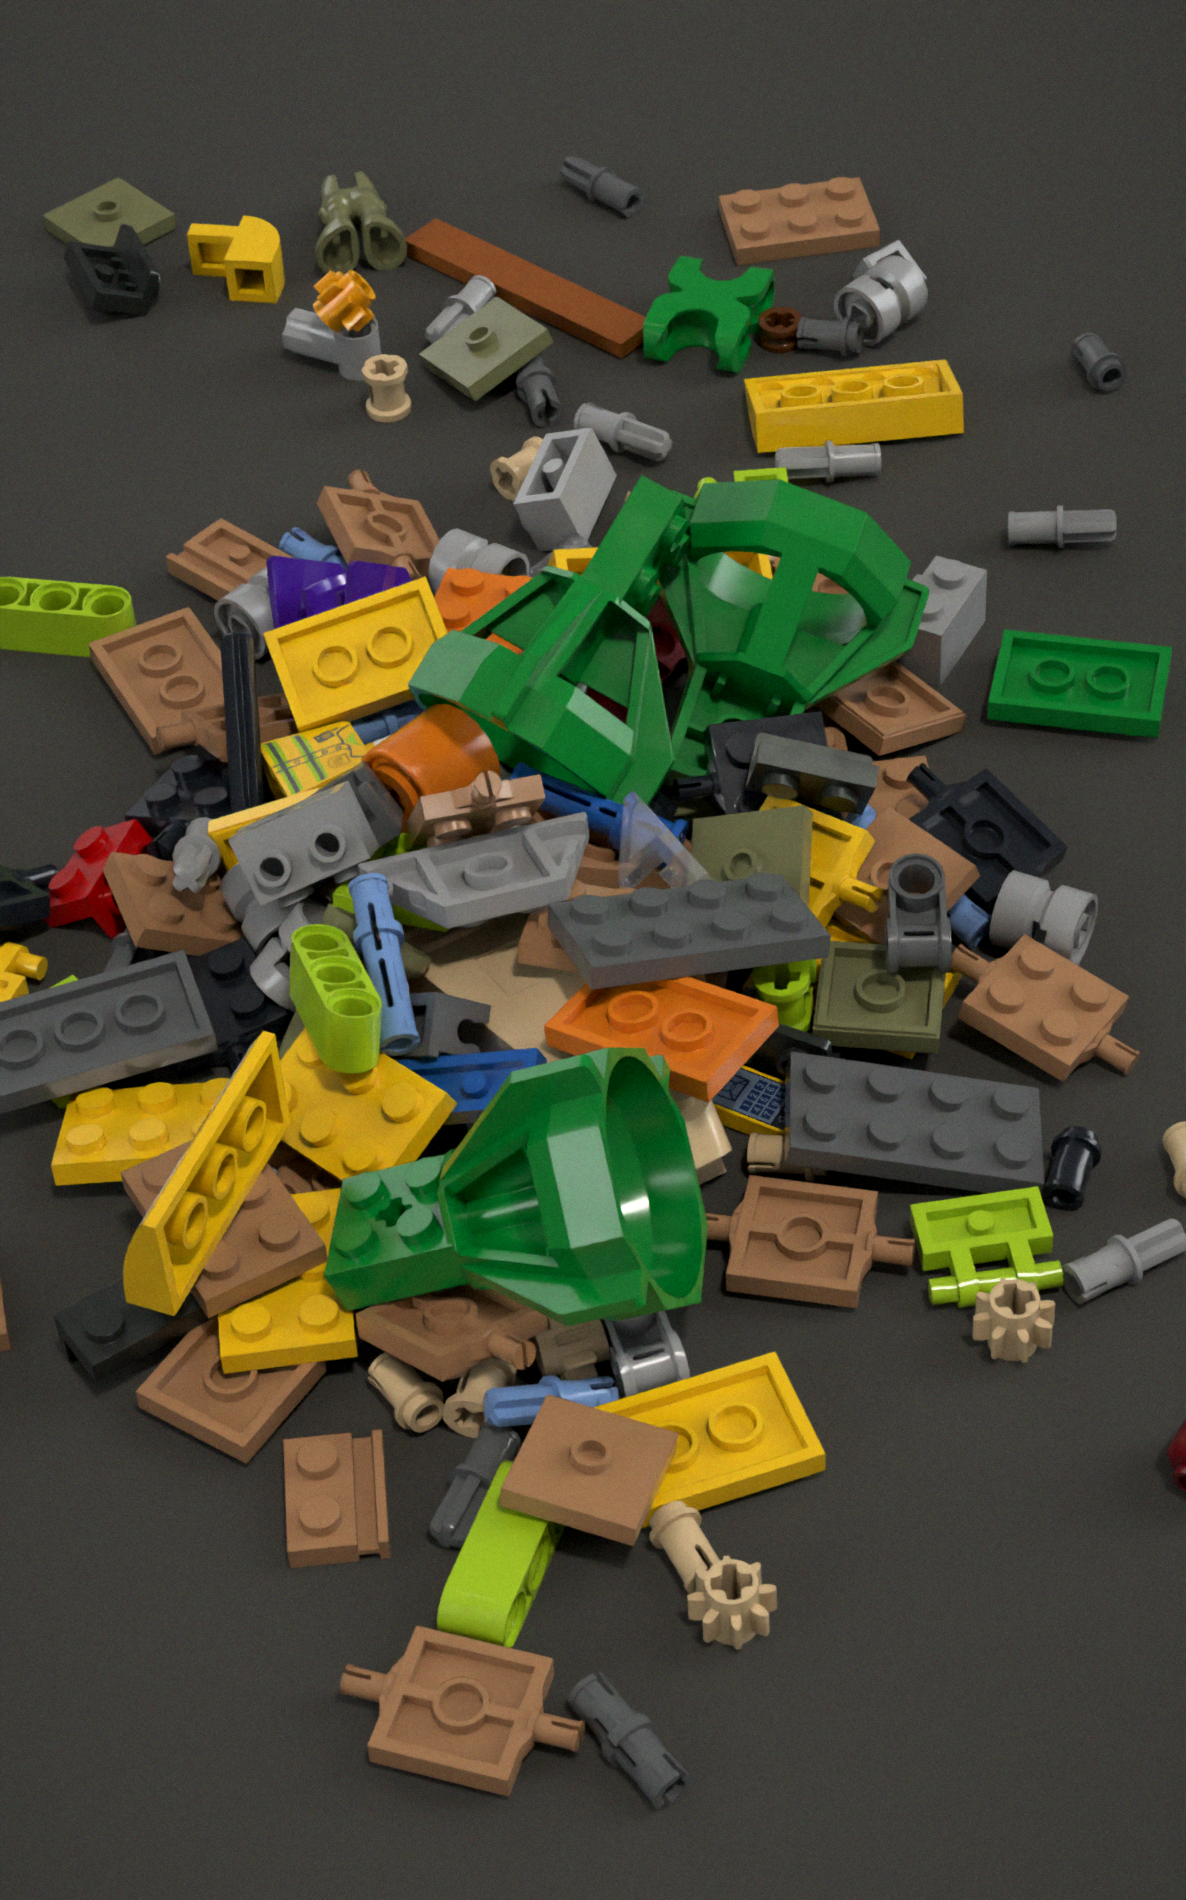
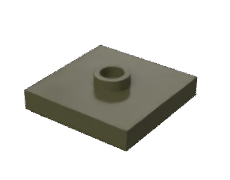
M119 177L42 215L45 230L67 245L69 241L114 247L121 224L132 225L143 245L177 228L173 212Z
M495 297L422 351L419 356L427 369L473 401H477L550 347L554 341L547 328L499 297Z
M805 805L693 819L690 885L699 880L722 882L745 879L755 873L782 874L809 908L813 813Z
M830 941L829 955L821 960L813 1035L828 1039L832 1046L939 1054L946 973H940L938 967H900L897 973H887L886 945Z

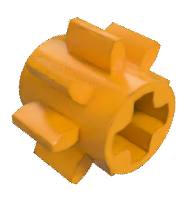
M330 270L314 285V288L320 295L317 296L318 300L313 303V308L319 318L333 331L340 332L345 327L349 332L352 329L358 332L375 317L369 309L372 305L371 302L376 298L375 293L366 280L357 272L349 270L343 275L341 271L335 274Z

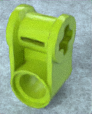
M817 959L753 967V982L755 992L757 993V1000L777 1006L779 1023L808 1032L812 1024L813 984H816Z

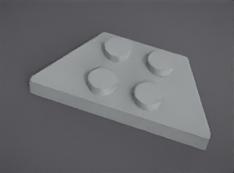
M580 812L358 864L359 876L367 873L384 875L388 881V893L391 903L447 929L457 926L464 928L477 927L486 923L491 918L516 912L536 913L544 910L551 903L569 900L589 839L587 815L585 812Z

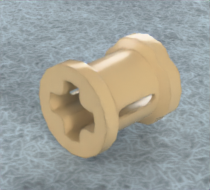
M380 354L373 356L365 361L362 368V377L368 383L370 395L366 400V412L370 418L378 422L399 421L411 412V399L405 393L404 379L408 373L407 363L397 355Z
M533 436L525 441L522 450L509 458L499 457L491 462L490 472L493 484L505 499L515 501L543 441L542 438Z
M489 1358L471 1367L465 1375L460 1377L455 1394L447 1398L442 1411L445 1423L461 1435L477 1438L482 1424L486 1422L483 1399L485 1393L491 1388L513 1386L517 1368L500 1358Z

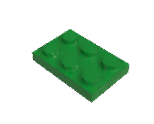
M1004 629L988 700L987 719L1018 724L1026 723L1073 730L1159 738L1171 666L1172 647Z

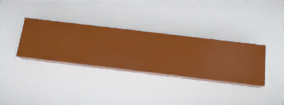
M437 218L405 238L407 256L465 284L475 275L485 276L496 288V294L493 296L499 297L511 306L621 359L643 344V325L646 317Z

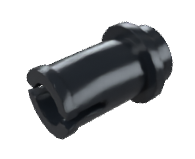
M1069 1126L1055 1136L1052 1141L1051 1152L1054 1160L1048 1181L1042 1192L1043 1196H1046L1045 1201L1049 1205L1064 1211H1073L1082 1207L1091 1168L1097 1166L1102 1157L1099 1139L1093 1131L1081 1126Z

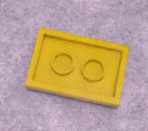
M425 576L263 633L300 733L341 721L350 722L415 699L408 683L430 646L448 632Z
M306 1028L303 1029L280 1060L291 1121L280 1142L341 1183L345 1178L357 1176L364 1172H373L415 1162L458 1104L447 1092L381 1051L379 1052V1062L376 1067L369 1071L361 1073L335 1071L322 1062Z
M216 1078L204 1083L176 1085L157 1082L145 1087L121 1089L92 1087L70 1094L51 1162L55 1185L122 1181V1171L191 1141L230 1079Z
M341 1188L290 1194L324 1242L328 1258ZM326 1263L218 1314L220 1358L224 1374L358 1357L354 1310H346L324 1277Z
M775 1351L593 1407L679 1433L676 1452L642 1528L650 1526L649 1520L659 1508L673 1501H683L687 1507H692L699 1511L826 1470V1453Z

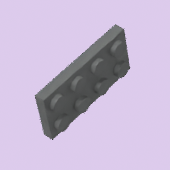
M755 873L745 879L722 882L699 880L693 882L690 886L660 890L644 887L636 889L629 894L606 897L582 895L574 898L572 901L551 903L548 910L547 926L591 990L826 958L829 955L831 935L782 874Z
M177 951L0 1002V1114L218 1051L215 1033L185 951Z
M791 1051L785 1071V1164L984 1193L1038 1186L1041 1194L1045 1183L1039 1088Z

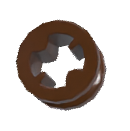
M773 307L762 312L758 317V328L760 330L758 342L762 349L777 354L795 351L798 348V340H803V337L797 338L798 325L802 315L797 310L788 307Z

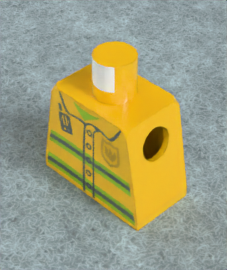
M341 721L261 743L262 764L270 791L275 800H279L318 787L321 789L361 762V758L370 749L387 737L364 745L350 722Z

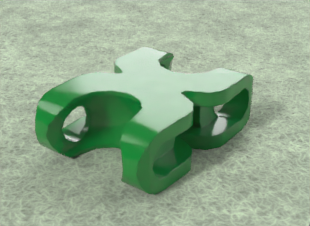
M680 256L668 275V286L672 293H665L657 297L645 318L643 325L644 358L668 362L679 350L688 347H704L713 350L719 356L716 370L739 373L752 351L751 340L748 334H755L760 331L758 328L759 315L774 306V270L751 266L741 277L732 280H714L705 277L700 271L704 259Z

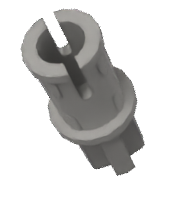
M475 275L470 278L466 286L457 295L448 297L442 305V312L426 328L425 338L431 342V345L495 298L493 295L496 294L494 284L485 276Z
M588 402L587 404H582L575 415V430L592 427L598 440L608 443L615 452L622 453L628 450L655 461H662L666 458L667 452L672 448V440L669 439L667 431L637 421L636 417L630 412L617 414Z
M831 440L825 441L824 446L784 447L776 450L775 468L786 467L788 479L825 478L827 483H832L834 477H879L881 473V450L879 443L833 446Z
M1058 505L1057 511L1017 513L1009 511L1008 514L1009 546H1015V544L1058 543V549H1064V543L1112 542L1117 535L1116 514L1111 509L1064 511L1063 505Z
M203 817L193 820L188 825L185 836L175 845L173 851V871L176 874L172 884L178 891H182L185 888H189L193 893L201 891L205 886L207 878L219 866L221 859L220 849L207 833L209 821L213 819Z
M1170 1218L1128 1239L1122 1235H1114L1109 1238L1107 1245L1098 1251L1064 1264L1062 1266L1064 1274L1063 1285L1068 1295L1076 1303L1084 1304L1101 1295V1293L1126 1282L1128 1285L1138 1284L1143 1278V1271L1186 1251V1234L1182 1224L1178 1220Z

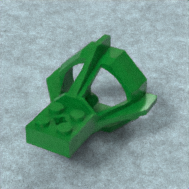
M641 475L582 575L547 565L539 574L461 632L452 630L430 646L408 683L418 705L425 711L434 704H449L464 711L478 723L488 736L499 762L513 770L519 762L527 764L526 766L575 784L580 788L617 803L623 804L625 800L631 801L634 799L642 803V810L647 811L675 762L650 621L645 617L652 610L660 595L662 587L656 583L667 564L675 568L683 558L691 541V537L686 535L689 521L686 520L683 497ZM495 634L523 650V653L518 655L501 644L485 639ZM591 688L627 708L626 724L587 696L588 689Z
M780 479L704 483L696 499L670 490L683 497L686 520L689 521L686 535L691 537V541L679 564L675 568L667 564L656 584L662 587L660 596L688 661L689 669L688 680L670 731L675 763L662 785L673 789L674 778L706 775L709 759L703 732L708 725L803 714L804 710L910 652L914 645L930 590L927 586L906 578L911 565L910 559L867 512ZM724 552H752L780 559L773 578L770 579L739 564ZM820 573L840 585L850 594L822 593L811 590L817 574ZM710 798L701 799L711 803Z
M605 1048L512 1071L457 1149H451L444 1155L426 1157L415 1162L373 1172H364L357 1176L343 1179L324 1277L346 1310H355L468 1283L473 1289H493L566 1326L599 1319L620 1321L701 1303L708 1222L686 1123L668 1091L670 1068L662 1055L649 1057L645 1048Z

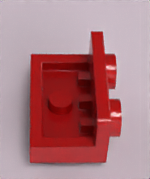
M137 819L106 828L101 826L92 827L76 840L73 856L65 868L51 879L48 886L50 889L48 893L50 894V917L43 919L51 928L93 917L110 939H114L119 933L124 932L126 924L105 877L103 868L111 852L136 856L139 854L149 855L147 846L153 839Z

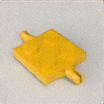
M768 795L759 811L801 806L802 804L789 799H779ZM807 807L813 813L809 909L824 928L827 926L835 910L844 901L866 909L870 913L875 912L879 908L875 902L882 903L883 890L859 881L856 877L876 841L865 829Z

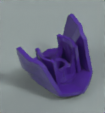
M270 556L266 562L274 629L412 581L407 569L404 567L370 562L351 561L347 566V571L338 563L282 556Z

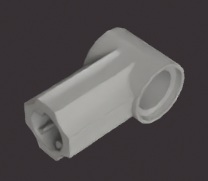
M295 308L287 316L286 326L282 333L284 349L338 364L339 373L344 378L355 381L364 380L362 368L365 361L381 354L378 321L375 318L371 319L358 332L354 329L349 332L345 327L340 332H335L314 312Z

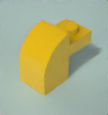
M243 215L239 226L191 224L187 232V240L193 275L226 277L230 301L277 304L285 284V274L279 233L272 224L263 219Z

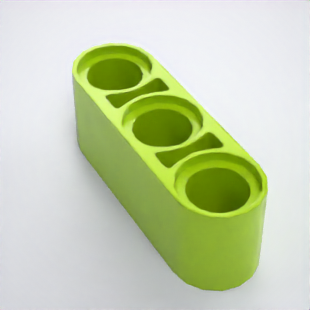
M0 577V649L91 657L88 643L136 626L132 598L129 592L122 587L20 577Z
M310 924L296 929L291 935L289 995L322 1062L327 1067L342 1073H361L371 1070L379 1062L382 1001L348 936L341 929L325 924Z
M504 1460L492 1480L442 1592L437 1614L438 1631L512 1648L528 1615L565 1529V1525L499 1505L501 1487L514 1463L513 1461Z

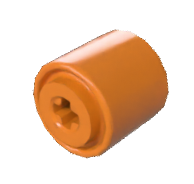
M434 704L370 749L361 758V762L365 760L403 810L401 833L407 834L405 824L419 797L467 787L476 780V777L481 772H484V776H486L487 771L495 772L499 777L501 776L498 756L488 736L478 723L464 711L449 704Z

